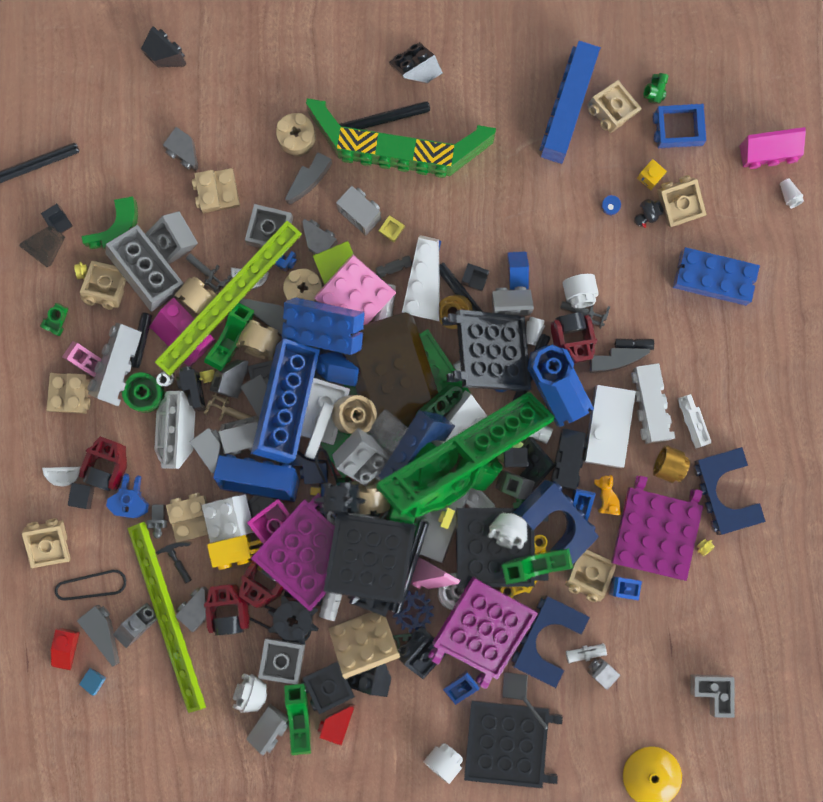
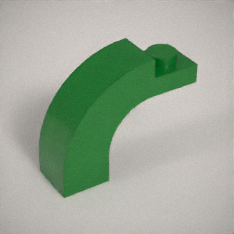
M133 196L114 200L116 208L115 222L104 232L82 236V242L86 247L97 249L102 245L106 250L107 243L137 225L138 206Z
M238 303L230 311L224 330L214 347L205 357L204 363L222 371L238 350L236 344L246 324L252 320L254 310Z
M569 548L520 557L502 564L506 584L523 582L541 574L572 569L573 565Z
M285 685V706L289 718L291 755L311 754V727L305 685Z

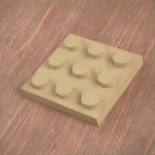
M369 612L328 628L344 679L400 658L388 620L384 616Z

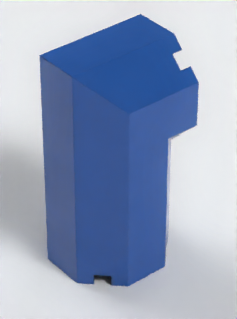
M547 345L530 353L528 370L549 412L555 417L554 422L556 426L561 427L564 426L563 422H574L587 415L594 408L573 368L574 362L568 350L554 345Z

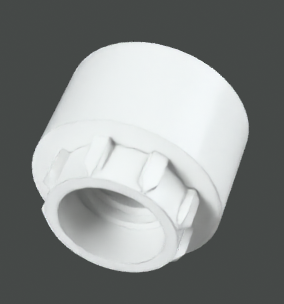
M580 274L569 277L562 282L566 301L571 303L573 308H585L595 304L596 297L599 295L595 275Z
M444 743L439 748L435 746L423 762L440 778L450 784L462 769L459 765L463 762V758Z

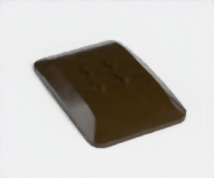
M400 313L365 324L363 329L358 331L363 333L362 350L352 355L345 354L347 361L353 363L359 369L358 380L355 386L357 395L364 396L372 401L376 408V421H374L369 431L376 441H383L405 434L416 417L417 411L438 394L415 320L409 313ZM441 400L436 405L438 411L442 408Z

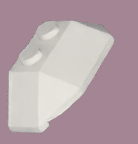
M166 391L165 397L161 401L156 413L154 450L161 462L162 468L179 469L193 451L190 441L194 439L195 411L189 405L183 391Z

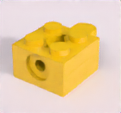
M243 535L207 544L212 568L218 567V570L232 567V563L237 562V565L250 563L254 553L260 549H253V546L262 544L260 540L252 542L250 535Z

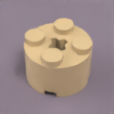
M292 113L286 115L277 123L276 135L283 151L292 156H303L310 152L315 143L316 135L309 118L302 113Z
M297 269L291 271L286 277L283 290L287 300L296 297L318 302L314 296L323 286L318 275L313 271ZM306 286L308 290H304V293H301L300 288Z
M193 276L192 279L189 277L175 296L178 298L182 296L179 300L192 311L200 314L217 294L212 290H205L203 288L205 284Z
M250 320L241 332L236 346L239 349L241 346L246 348L244 352L256 358L265 360V357H268V360H272L276 345L281 339L277 335L278 330L272 327L266 329L260 326L259 322Z
M347 395L340 398L333 405V423L340 432L353 434L359 428L367 433L372 428L374 421H376V408L373 402L364 396Z
M374 477L366 486L358 481L351 482L352 485H359L360 498L366 499L365 503L360 504L359 514L369 515L370 511L376 510L377 514L390 509L391 504L376 488V484L382 479Z

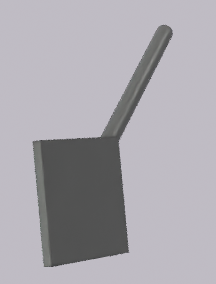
M504 672L502 697L523 700L544 729H548V726L526 698L528 675Z

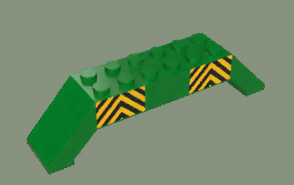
M308 98L306 100L310 117L337 157L345 163L356 161L364 166L375 164L383 169L394 167L402 172L413 170L421 175L432 173L436 177L446 178V176L453 175L494 143L496 128L477 125V129L456 144L341 127L328 111L326 101Z

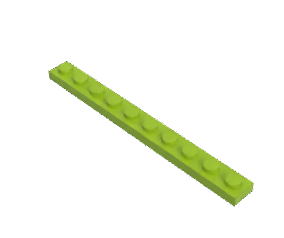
M286 221L155 363L171 376L302 235L301 232L289 221Z
M145 522L129 527L128 532L187 711L191 713L206 708L204 698L177 617H175L173 604Z

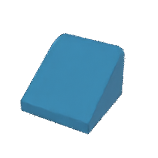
M89 668L79 685L94 696L106 680V677Z

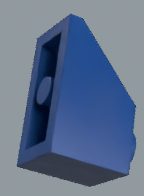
M330 352L318 356L317 372L326 381L356 386L359 369L349 362L340 352Z

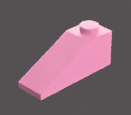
M72 341L62 356L92 377L96 375L95 367L97 363L101 362V358Z
M419 557L410 584L419 589L422 586L427 589H434L458 584L460 580Z

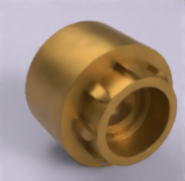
M452 295L442 299L439 303V322L442 324V317H448L453 307H456L458 310L473 311L471 302L461 295ZM457 325L444 326V327L449 328V329H456V328H457Z
M665 445L656 458L653 476L670 483L680 482L685 478L689 470L690 460L688 457H685L684 452Z

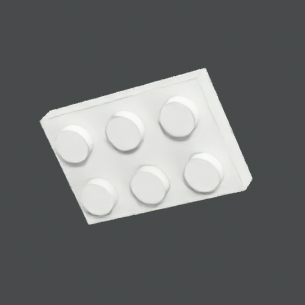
M313 378L301 436L311 438L323 404L327 403L333 406L340 398L347 396L350 389ZM331 413L321 442L334 445L338 429L333 423Z

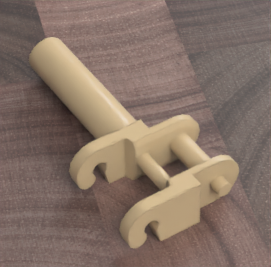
M218 393L212 394L213 399L212 401L209 400L204 414L207 415L210 406L221 409L222 413L219 421H222L225 414L239 420L252 417L233 408L225 407L226 403L229 404V397L224 399L217 396ZM215 400H218L223 402V405L220 406L215 404L214 402Z

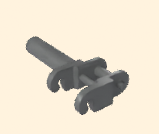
M191 253L186 257V260L199 271L209 276L208 280L205 279L204 286L209 285L215 293L219 292L221 287L224 288L232 278L229 275L228 279L220 281L214 276L220 268L219 265H216L215 269L211 271ZM212 279L219 283L217 287L211 283Z
M562 301L560 308L575 313L583 312L585 316L589 315L591 320L593 316L602 318L601 322L592 320V323L599 325V329H601L605 325L603 321L607 320L610 306L607 307L606 313L603 315L594 313V304L591 305L590 309H576L571 306V303Z

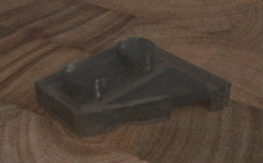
M50 225L21 242L19 246L45 267H49L52 265L65 236Z

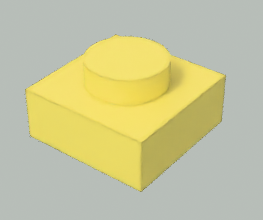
M389 215L379 229V233L395 242L405 228V225Z
M449 508L446 511L442 510L438 519L441 522L440 527L449 528L455 513L454 510Z

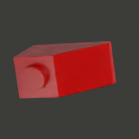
M65 628L55 629L51 646L52 667L71 670L80 632Z
M351 704L327 716L325 721L321 720L317 731L321 733L319 738L342 746L355 705Z

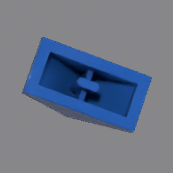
M508 252L509 290H515L516 287H526V290H528L529 263L527 252Z
M580 489L573 490L572 500L574 503L572 505L583 512L585 515L583 518L587 522L596 493Z
M612 576L609 595L639 600L642 581Z
M466 670L443 690L456 705L478 691L480 687Z

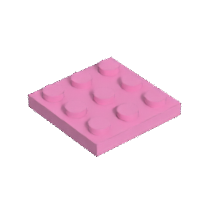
M352 254L314 298L320 303L365 312V325L396 294V291Z

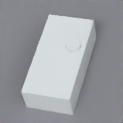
M602 385L595 386L592 401L594 410L590 414L584 463L624 468L636 391Z

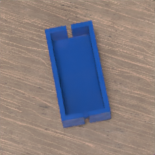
M685 247L680 253L677 266L679 269L676 271L673 288L747 306L752 302L755 285L753 284L757 281L760 265Z
M295 297L284 302L283 319H286V322H283L282 339L285 338L300 344L352 355L362 350L363 333L358 331L363 329L365 312Z
M229 454L225 456L219 455L213 476L221 490L295 502L300 483L297 472L291 465L282 464V466H278L270 461H263V463L255 462L252 458L237 459L236 456Z

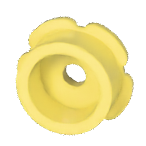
M80 262V264L74 265L77 280H84L88 269L87 265H83Z
M214 369L199 372V380H203V383L212 382L215 373Z
M704 539L697 545L699 548L697 553L704 557L715 547L711 543L712 540L707 541Z

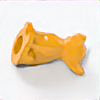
M605 475L600 479H594V485L601 489L602 506L598 509V513L621 515L619 499L612 490L613 476Z

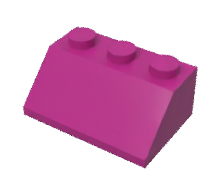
M805 127L748 135L739 145L743 167L756 169L764 164L776 166L780 164L779 162L786 161L787 164L798 162L804 155Z
M173 298L159 311L150 328L170 346L193 322L194 318ZM209 334L186 358L184 363L191 367L217 341Z
M277 499L250 519L247 524L262 544H264L290 516V513L281 501Z

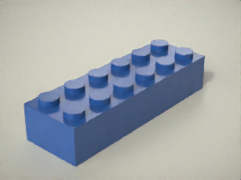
M578 41L577 47H572L556 97L558 99L555 100L545 133L548 135L544 134L539 151H543L541 158L560 164L563 163L601 47Z
M285 338L276 345L251 454L289 464L296 459L320 352L319 349Z

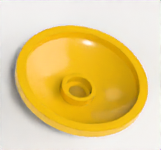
M654 746L643 747L635 751L624 765L623 783L628 794L636 802H670L680 789L682 782L681 768L675 757L665 749ZM653 776L658 777V780L656 782L651 781V778Z

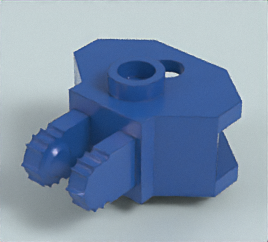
M124 474L121 489L119 488L118 493L107 499L106 507L115 516L139 518L148 513L149 503L141 496L142 492H140L141 476H136L133 490H128L130 476L129 474Z

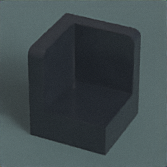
M57 203L41 213L47 225L56 236L73 226Z
M468 263L461 284L483 291L490 271Z
M511 447L504 452V468L529 467L527 448Z
M72 483L67 505L91 509L95 487Z

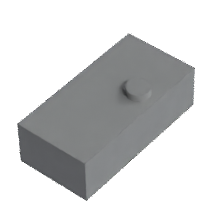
M138 225L106 244V255L151 312L174 298L176 292L183 285L182 280Z
M471 490L446 508L438 511L434 510L417 517L416 527L419 520L429 522L420 551L421 555L444 563L456 531V508H465ZM449 508L454 510L455 513L449 528L445 529L440 527L441 522L438 519L442 510L446 511Z

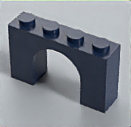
M419 410L378 477L383 480L413 462L418 452L427 443L433 440L445 442L455 425L440 414Z
M742 447L694 461L693 469L695 475L699 476L701 481L699 488L700 491H703L702 495H705L707 501L705 502V508L708 514L711 513L713 520L711 521V527L717 535H723L766 522L760 503L731 509L724 506L717 497L716 486L720 477L726 472L748 466Z
M544 480L513 513L526 521L527 528L534 530L550 513L561 510L566 518V530L561 539L549 551L569 548L573 565L599 536L595 532L596 528L589 521L586 522L583 518L585 516L583 512L572 505L574 503L573 500L561 492L562 487L555 481Z
M545 596L544 599H540L537 605V609H539L538 614L531 624L528 634H525L520 642L522 646L519 652L515 651L511 661L514 662L512 665L514 668L557 688L565 670L540 657L536 649L537 636L544 627L552 624L565 626L582 635L590 617Z

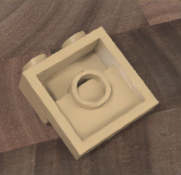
M619 80L592 97L587 104L589 113L593 116L596 115L600 120L602 129L608 130L610 133L621 127L642 109Z
M233 168L215 172L209 170L194 173L195 178L192 179L193 189L198 191V197H195L197 208H201L203 213L240 206Z
M690 175L679 178V182L674 184L666 182L661 184L662 188L657 189L669 227L706 216L696 178H691Z
M91 261L80 290L81 300L87 305L102 304L108 310H112L113 307L119 308L124 294L123 288L126 279L116 266Z
M50 373L47 411L87 414V410L90 408V398H88L90 376L86 374Z
M200 493L188 495L189 499L182 501L181 498L170 500V504L166 505L176 542L208 535L202 505L207 504L206 496H200Z
M57 518L47 520L45 524L39 525L38 522H31L26 525L27 527L22 531V536L31 568L70 561L71 558L66 542L67 534L63 520L58 521Z
M586 550L574 563L565 586L569 587L568 590L574 594L582 593L587 595L586 598L591 602L601 601L605 597L617 564H613L611 560Z

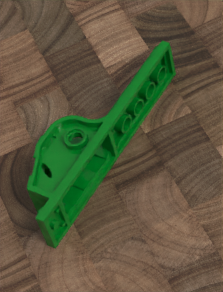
M529 391L376 484V488L401 516L409 511L417 518L425 513L444 509L463 497L474 486L480 470L490 460L552 423L555 417ZM459 454L468 462L456 472L446 475L456 464Z

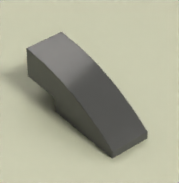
M317 152L310 168L301 167L285 198L287 204L291 205L304 197L322 180L332 165L331 158Z
M611 348L609 356H594L590 360V373L607 372L626 367L649 354L650 349Z

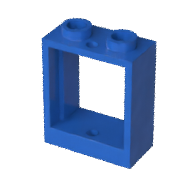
M704 104L658 106L655 113H653V124H656L657 130L654 131V141L658 144V148L703 146L707 141ZM693 112L694 137L665 138L664 114Z

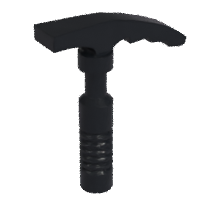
M176 542L156 552L157 555L168 552V556L173 559L174 566L185 584L192 580L181 560H178L174 550V548L179 546H190L191 542Z

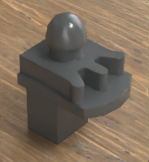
M152 505V520H147V528H154L153 536L158 539L162 536L161 528H167L168 520H165V505Z

